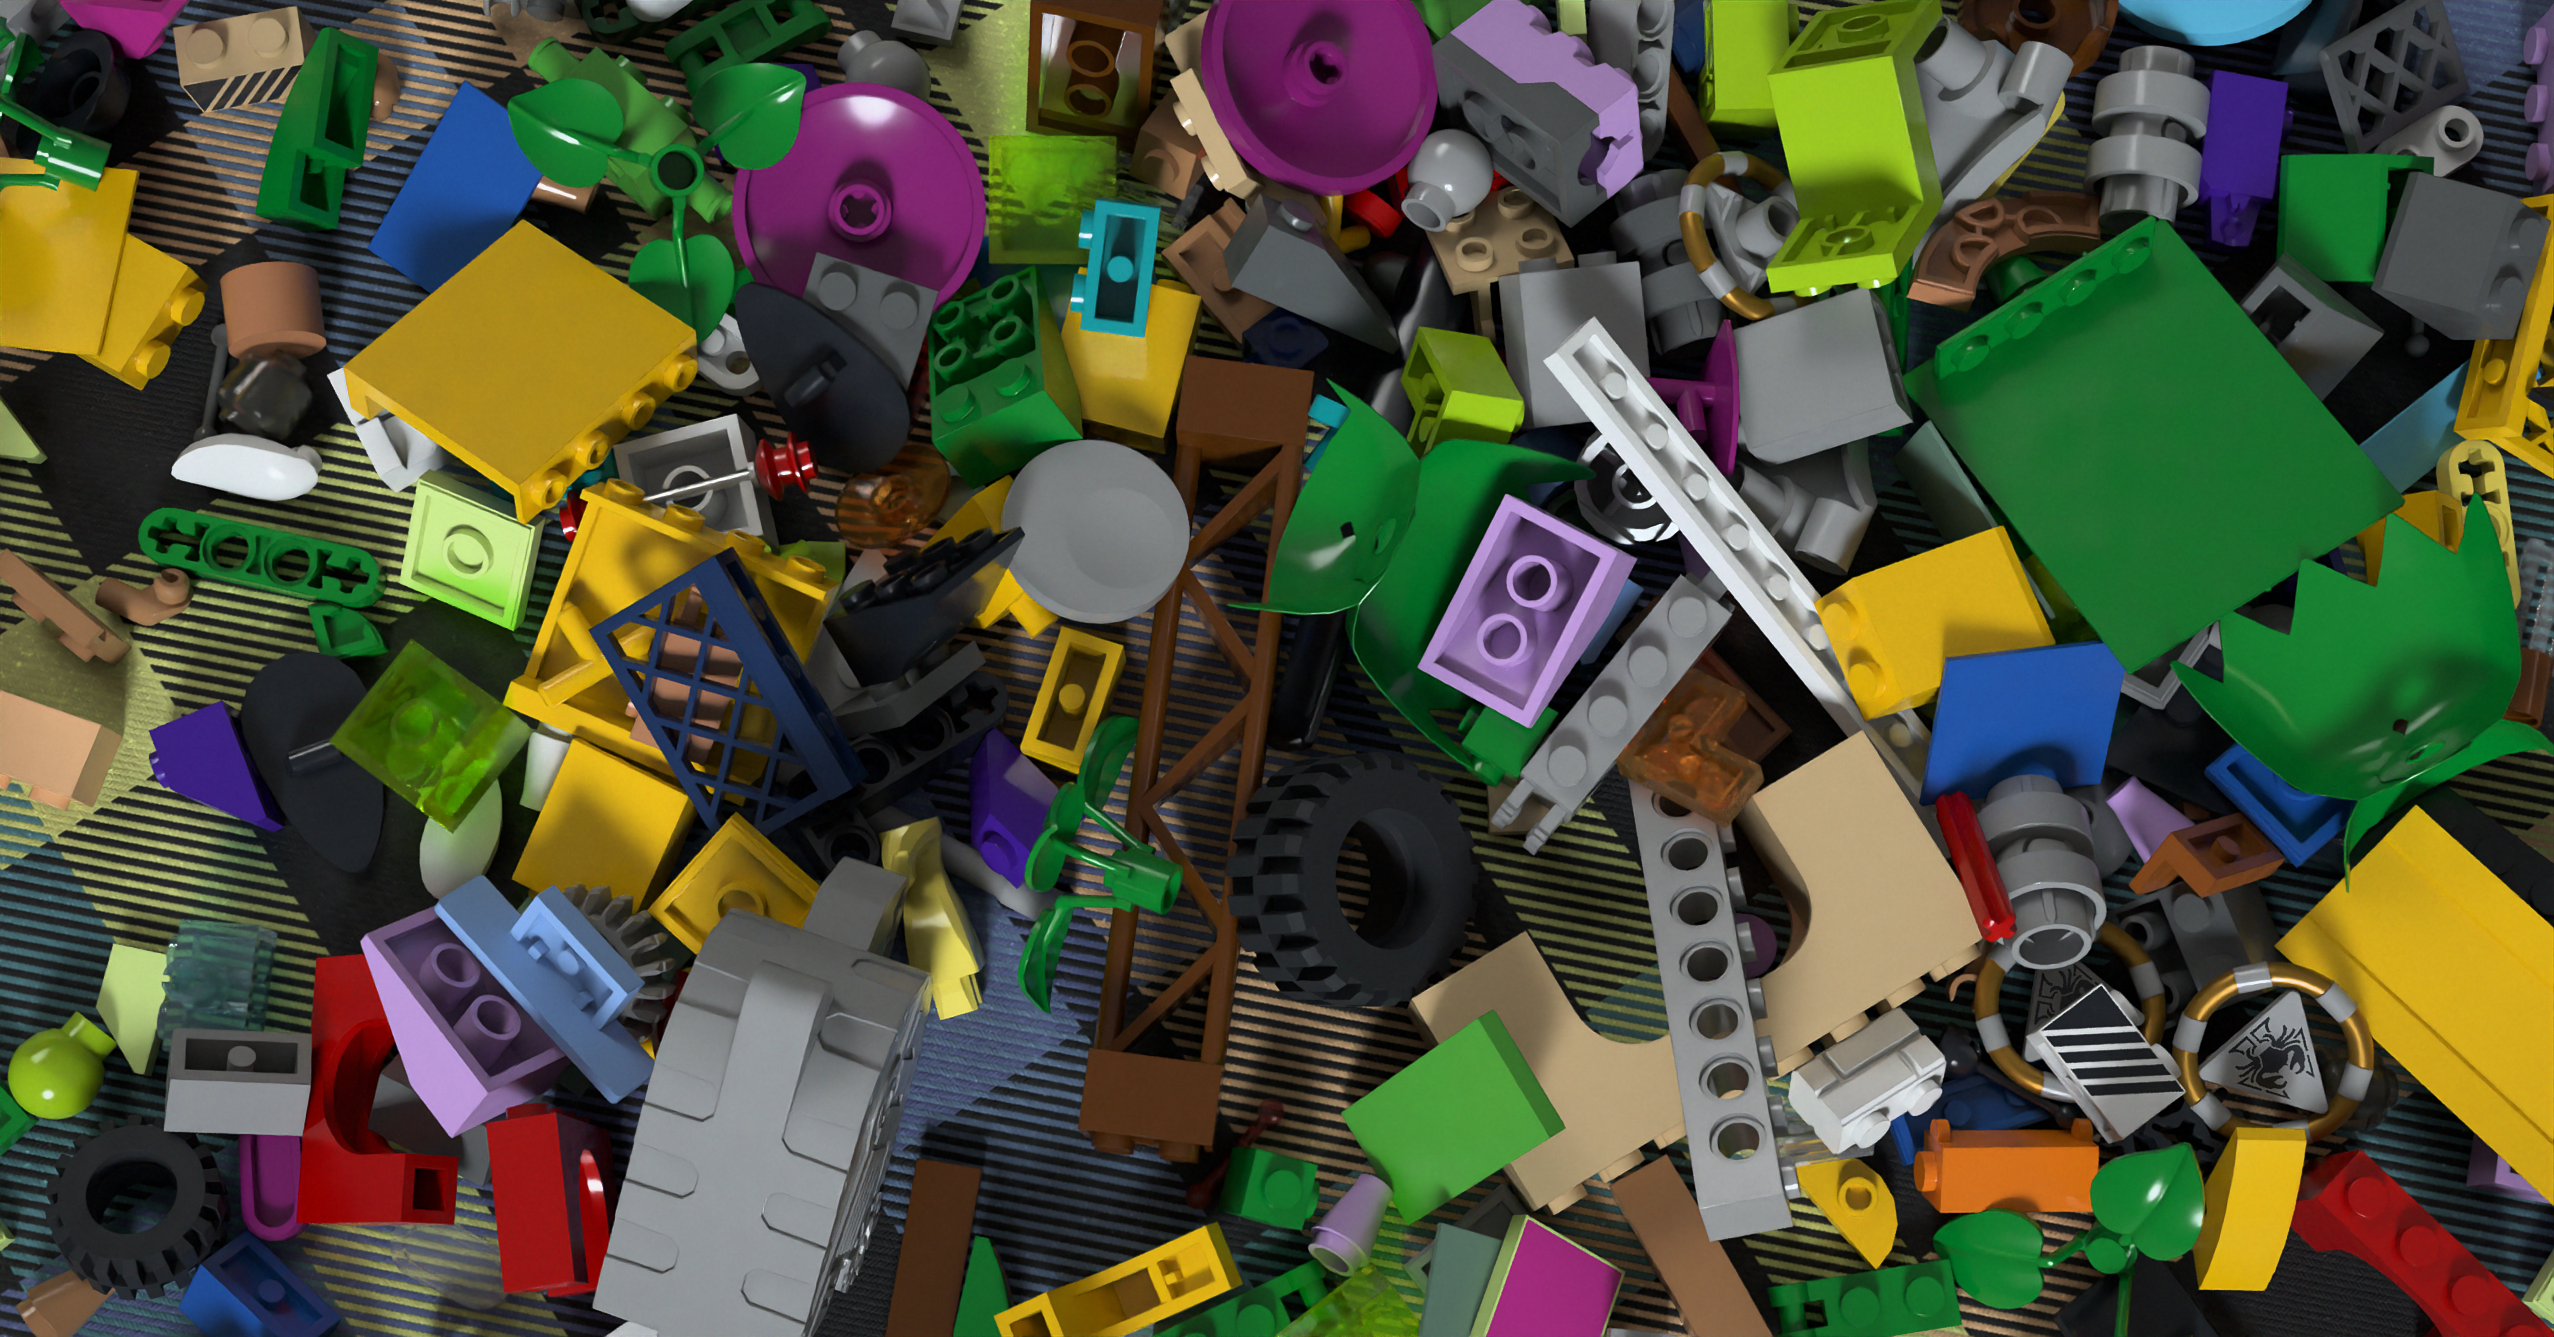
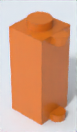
M2075 1118L2071 1130H1950V1124L1947 1119H1933L1930 1130H1924L1923 1151H1918L1915 1155L1914 1180L1917 1190L1922 1191L1921 1194L1940 1213H1979L1991 1208L2011 1209L2017 1212H2093L2090 1188L2092 1180L2098 1172L2099 1146L2093 1142V1127L2089 1118Z

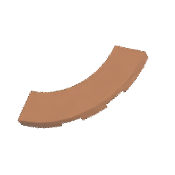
M2031 190L2026 191L2023 198L1998 201L1996 197H1989L1970 204L1957 211L1951 221L1936 233L1933 232L1930 235L1913 268L1906 298L1968 313L1975 298L1979 280L1995 265L2015 255L2037 251H2070L2078 253L2087 251L2090 253L2096 249L2100 241L2101 224H2099L2098 219L2101 198L2074 192Z

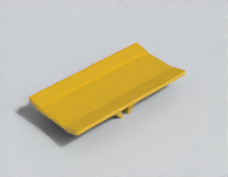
M2415 805L2350 871L2349 893L2346 892V877H2344L2274 947L2293 964L2312 969L2334 980L2358 1004L2368 1023L2372 1038L2554 1206V927L2419 806Z

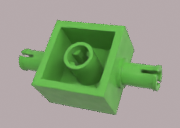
M552 36L539 43L529 56V68L540 74L549 83L560 79L583 78L604 86L613 94L622 110L624 120L622 133L613 145L653 156L659 149L670 144H684L693 149L702 141L690 127L694 121L688 112L669 95H665L660 101L644 87L648 83L646 77L632 62L622 55L613 61L596 46L582 61H579L559 43V40ZM608 156L605 176L658 222L673 207L672 198L661 195L653 188L648 178L647 167ZM701 158L704 165L702 183L693 193L686 195L685 198L686 203L706 220L705 222L713 226L722 221L732 210L733 192L727 190L707 172L709 169L704 158Z

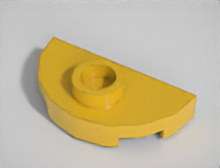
M1837 1153L1808 1156L1795 1163L1800 1188L1872 1270H1877L1892 1250L1898 1226L1894 1198L1882 1177L1861 1160Z

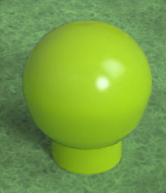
M76 1011L61 1029L51 1028L37 1032L19 1045L11 1058L8 1068L10 1091L24 1110L37 1117L53 1120L72 1117L93 1103L103 1085L105 1071L103 1061L118 1044Z

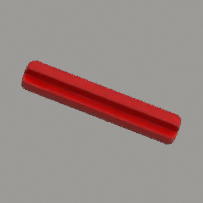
M1957 791L1951 796L1942 794L1935 802L1937 809L1936 818L1980 934L1985 940L1995 942L2001 937L2010 939L2017 931L2015 924L2017 916L1968 795L1961 791Z

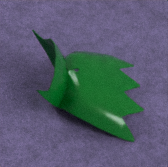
M1327 378L1326 380L1349 407L1351 412L1330 440L1294 506L1278 546L1270 577L1268 602L1227 604V606L1300 615L1330 614L1347 609L1345 629L1358 662L1376 686L1400 713L1430 741L1456 761L1472 769L1474 766L1460 748L1440 729L1429 710L1470 709L1476 699L1417 667L1505 494L1532 504L1525 485L1594 479L1597 473L1582 464L1550 453L1517 445L1459 438L1443 440L1422 457L1418 458L1407 439L1386 418L1367 403ZM1351 522L1354 536L1343 538L1340 528L1345 523Z
M2478 492L2473 493L2468 505L2463 537L2457 553L2439 544L2398 515L2390 513L2386 515L2381 568L2376 587L2305 558L2299 564L2294 612L2289 635L2268 628L2234 611L2219 620V632L2223 658V683L2176 660L2170 662V666L2178 679L2200 706L2238 744L2291 786L2307 794L2354 800L2349 812L2344 838V866L2347 893H2349L2350 883L2349 855L2351 850L2369 828L2414 797L2470 768L2506 754L2545 749L2554 756V744L2540 731L2524 723L2502 719L2521 676L2522 658L2512 589L2501 546L2487 507ZM2404 719L2408 722L2405 736L2393 730V724L2396 720ZM2422 750L2417 757L2410 758L2412 755Z

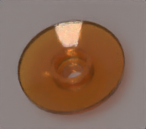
M908 445L901 449L894 460L873 472L854 473L844 485L836 502L835 523L839 532L850 544L862 549H884L912 538L934 520L948 498L951 488V473L947 463L938 452L929 447Z

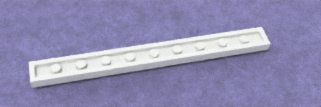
M1595 316L1581 324L1543 362L1848 738L1861 730L1865 732L1939 850L1946 858H1950V852L1936 818V806H1921L1919 804L1931 732L1912 709L1864 722L1813 604L1822 597ZM1985 799L1971 800L1976 815L1981 812V804L1985 802Z

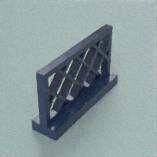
M733 546L714 555L685 574L589 629V632L712 836L727 822L721 813L726 791L759 801L753 827L763 836H766L824 802L831 801L851 790L869 775ZM693 584L696 585L709 607L704 630L671 621L676 595ZM662 603L659 617L645 614V612ZM628 622L655 628L656 633L649 662L627 656L613 631ZM717 624L720 625L726 636L715 634ZM668 632L701 642L694 675L661 666ZM713 645L735 651L744 665L739 688L705 678ZM636 671L646 673L644 683ZM658 677L691 686L683 719L661 713L654 702L653 695ZM752 681L760 694L750 691ZM702 690L736 699L728 732L695 723ZM747 703L768 708L778 722L773 745L739 735ZM671 728L680 731L679 740H677ZM692 734L725 744L718 776L695 770L687 756ZM786 737L794 751L784 748ZM736 747L770 757L763 789L729 779ZM783 760L804 766L818 790L800 800L773 792L780 761ZM706 786L715 788L713 798ZM770 804L784 808L767 818Z

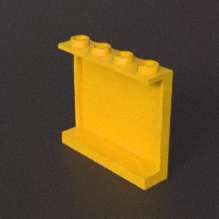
M522 219L343 366L352 409L368 420L374 418L384 408L514 495L517 521L526 525L543 509H550L555 506L565 494L566 489L588 469L592 470L600 466L609 455L613 445H616L632 430L636 431L644 427L652 417L654 410L673 393L684 391L692 383L698 372V356L695 329Z
M609 478L607 483H597L584 488L581 492L580 499L587 501L588 504L525 672L520 677L511 681L502 705L678 779L661 750L629 738L636 718L625 715L630 698L615 673L553 708L547 707L538 693L539 685L581 661L556 622L557 615L570 606H577L590 626L594 627L714 555L733 546L807 670L824 626L822 621L829 614L840 583L825 577L826 568L811 559L798 555H789L788 560L775 556L764 551L766 543L752 534L729 529L726 535L705 526L706 517L693 509L677 504H669L667 509L643 500L646 492L640 487L623 480ZM693 585L676 595L671 621H674L681 605H686ZM704 600L700 612L708 614L709 607ZM662 603L645 612V614L659 617ZM628 622L614 630L613 633L617 640L643 625ZM645 654L638 659L649 662L650 656ZM742 667V670H741V672H740V675H739L738 680H737L736 685H735V687H738V688H739V683H740V679H741L743 667ZM636 671L639 677L645 680L646 673ZM752 681L750 691L760 694ZM730 698L719 730L728 732L736 699ZM747 703L739 735L773 745L778 722L770 709ZM714 741L704 766L691 761L695 770L718 776L725 744ZM736 747L729 779L761 788L770 757ZM706 786L709 793L714 794L715 788ZM727 791L724 797L725 800L742 807L751 800V798Z

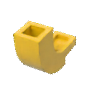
M1217 1221L1109 1269L1045 1292L994 1315V1319L1002 1337H1124L1238 1287L1243 1282Z

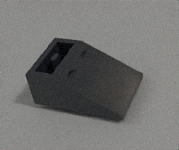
M987 526L969 534L958 543H956L952 536L944 538L932 544L921 553L917 546L907 548L883 564L887 573L876 582L869 579L844 592L838 598L842 607L822 621L860 686L867 687L898 680L984 613L1025 537L1021 526L993 533L991 527Z

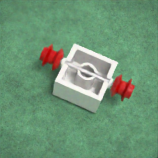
M737 413L613 445L620 480L643 489L646 492L643 500L667 509L669 504H677L693 509L706 517L705 526L726 535L729 529L752 534L762 539L770 547L771 553L780 551L768 494L775 500L782 501L785 486L797 484L805 494H809L811 490L810 480L819 478L816 456L809 440L799 443L796 434L791 431L788 433L786 446L774 449L764 438L760 440L757 448L754 432ZM573 488L567 492V503L559 506L561 525L569 542L574 541L588 504L587 501L580 499V495Z

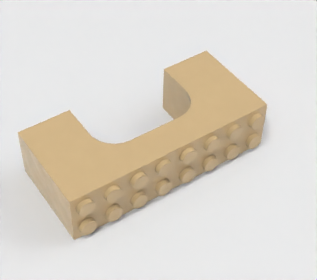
M1863 730L1752 795L1733 816L1781 892L1787 904L1791 921L1790 941L1783 959L1775 970L1760 978L1768 1018L1756 1020L1759 1037L1771 1036L1779 1073L1777 1077L1768 1078L1770 1082L1784 1076L1815 1057L1808 1046L1815 1040L1820 1039L1825 1049L1871 1023L1864 1012L1874 1005L1881 1016L1927 989L1920 979L1927 972H1929L1934 982H1937L1982 955L1975 943L1982 940L1983 937L1980 934L1961 882ZM1526 931L1412 998L1406 1013L1429 1051L1478 1017L1494 1009L1563 1121L1566 1129L1501 1169L1520 1203L1528 1213L1542 1207L1549 1218L1588 1195L1582 1182L1596 1173L1599 1174L1605 1184L1644 1161L1645 1158L1640 1152L1639 1147L1654 1139L1658 1148L1662 1149L1687 1135L1670 1033L1651 1042L1626 1044L1609 1040L1594 1032L1577 1015ZM1722 1032L1716 1034L1711 1039H1724L1733 1032ZM1732 1090L1723 1094L1720 1098H1735L1744 1091Z

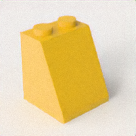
M2004 525L1854 577L1813 603L1864 722L1938 701L1946 657L2056 644Z

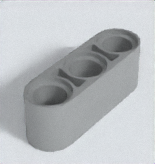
M1591 0L1587 46L1594 56L1595 65L1606 63L1613 69H1623L1631 76L1638 88L1640 129L1643 135L1642 153L1644 163L1652 159L1659 151L1665 134L1675 12L1674 0Z

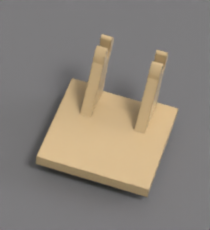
M1515 185L1489 192L1487 197L1472 211L1452 217L1443 231L1431 232L1425 230L1453 295L1469 292L1476 335L1489 337L1493 346L1496 344V333L1492 319L1491 282L1498 281V277L1519 274L1518 261L1556 257L1557 270L1574 268V257L1553 214Z

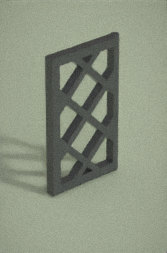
M2406 0L2318 52V59L2349 154H2363L2469 89L2442 0ZM2425 6L2430 22L2427 34L2413 26L2415 12ZM2387 27L2395 31L2389 57L2374 48L2377 33ZM2409 41L2423 50L2418 77L2403 67ZM2348 50L2356 54L2350 81L2344 77L2338 56ZM2437 60L2443 64L2448 84L2438 90L2432 87ZM2370 63L2385 73L2379 100L2364 90ZM2399 83L2414 92L2411 106L2400 113L2393 109ZM2360 106L2376 115L2373 129L2362 135L2357 119Z

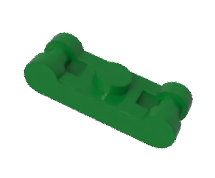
M740 0L672 38L665 45L664 53L674 68H681L687 77L685 88L691 98L694 99L698 88L712 74L734 65L769 63L801 44H810L820 40L831 31L833 23L822 7H815L811 0ZM781 9H788L793 18L778 26L772 14ZM717 45L723 57L707 65L703 54Z

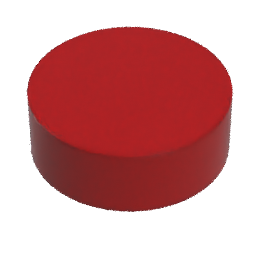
M1367 189L1343 196L1342 212L1356 224L1366 226L1369 232L1376 237L1389 239L1402 221V217L1395 209Z

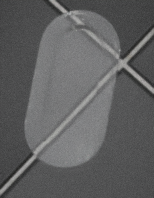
M455 1221L454 1225H398L394 1230L390 1243L391 1256L398 1269L409 1277L471 1309H493L504 1304L513 1295L504 1293L499 1245Z

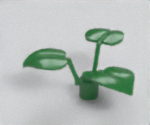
M0 16V53L10 42L14 41L6 60L3 78L0 82V130L5 115L43 134L35 155L34 164L46 168L44 174H0V192L8 186H43L57 191L60 180L96 192L112 144L63 126L59 128L17 104L16 92L28 74L45 60L31 35L20 32L16 37L6 25L7 18Z
M770 63L734 65L712 74L698 88L691 105L693 118L710 135L693 149L684 144H670L659 149L653 156L613 145L623 130V113L613 94L604 86L594 81L583 78L560 79L512 97L508 102L507 110L515 140L531 164L548 179L566 187L582 188L593 186L604 177L608 166V156L647 167L648 178L653 188L661 195L672 198L673 242L659 239L644 245L637 252L630 265L628 283L631 289L695 329L697 346L705 341L719 325L728 308L734 288L735 271L729 251L715 236L700 234L685 240V196L693 193L702 183L704 165L701 158L717 144L724 159L729 164L741 169L761 170L773 166L782 160L792 148L799 131L806 77L801 72Z
M1127 715L1110 716L1097 726L1086 748L1079 769L1077 784L1072 782L1065 783L1054 797L1044 818L1042 833L1035 840L1026 862L1024 879L1026 885L1034 891L1046 892L1055 885L1067 854L1105 869L1104 886L1111 888L1113 895H1070L1064 893L1057 897L1053 909L1045 908L1038 916L1020 960L1018 983L1023 994L1034 1006L1051 1014L1050 1001L1056 967L1072 919L1074 907L1119 908L1131 913L1135 905L1165 915L1173 906L1183 879L1182 865L1156 856L1155 847L1140 842L1102 811L1127 755L1137 740L1139 720ZM1083 813L1087 819L1096 821L1129 848L1127 852L1117 849L1109 858L1071 843L1080 825Z
M2189 1142L2175 1144L2158 1150L2128 1153L2110 1160L2098 1170L2091 1183L2090 1199L2096 1219L2089 1232L2077 1231L2071 1241L2048 1254H2041L2044 1245V1234L2039 1224L2023 1213L2004 1208H1991L1979 1213H1964L1950 1219L1933 1236V1247L1941 1260L1950 1259L1953 1278L1965 1292L1975 1300L1998 1309L2020 1308L2034 1301L2044 1286V1274L2041 1267H2054L2077 1251L2084 1250L2089 1262L2095 1269L2106 1274H2118L2120 1282L2114 1337H2128L2132 1282L2137 1273L2134 1264L2140 1252L2152 1259L2163 1261L2180 1257L2192 1248L2202 1230L2205 1213V1192L2201 1170L2195 1152Z

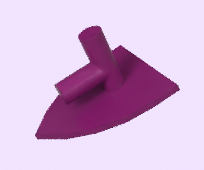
M1724 320L1696 381L1654 377L1644 378L1665 404L1677 406L1679 422L1721 474L1733 476L1739 426V369L1731 320Z

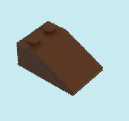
M1031 0L1026 131L1056 138L1067 137L1065 140L1134 155L1140 129L1155 107L1169 21L1170 0Z

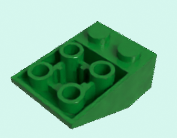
M1036 265L1014 275L1003 276L991 286L959 301H951L932 314L928 326L932 442L972 490L1026 466L1036 456L1052 447L1083 439L1080 396L1040 270Z

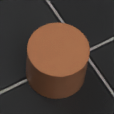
M262 262L242 266L223 275L220 280L228 350L233 357L251 362H282L313 355L326 346L318 274L314 268L295 262Z

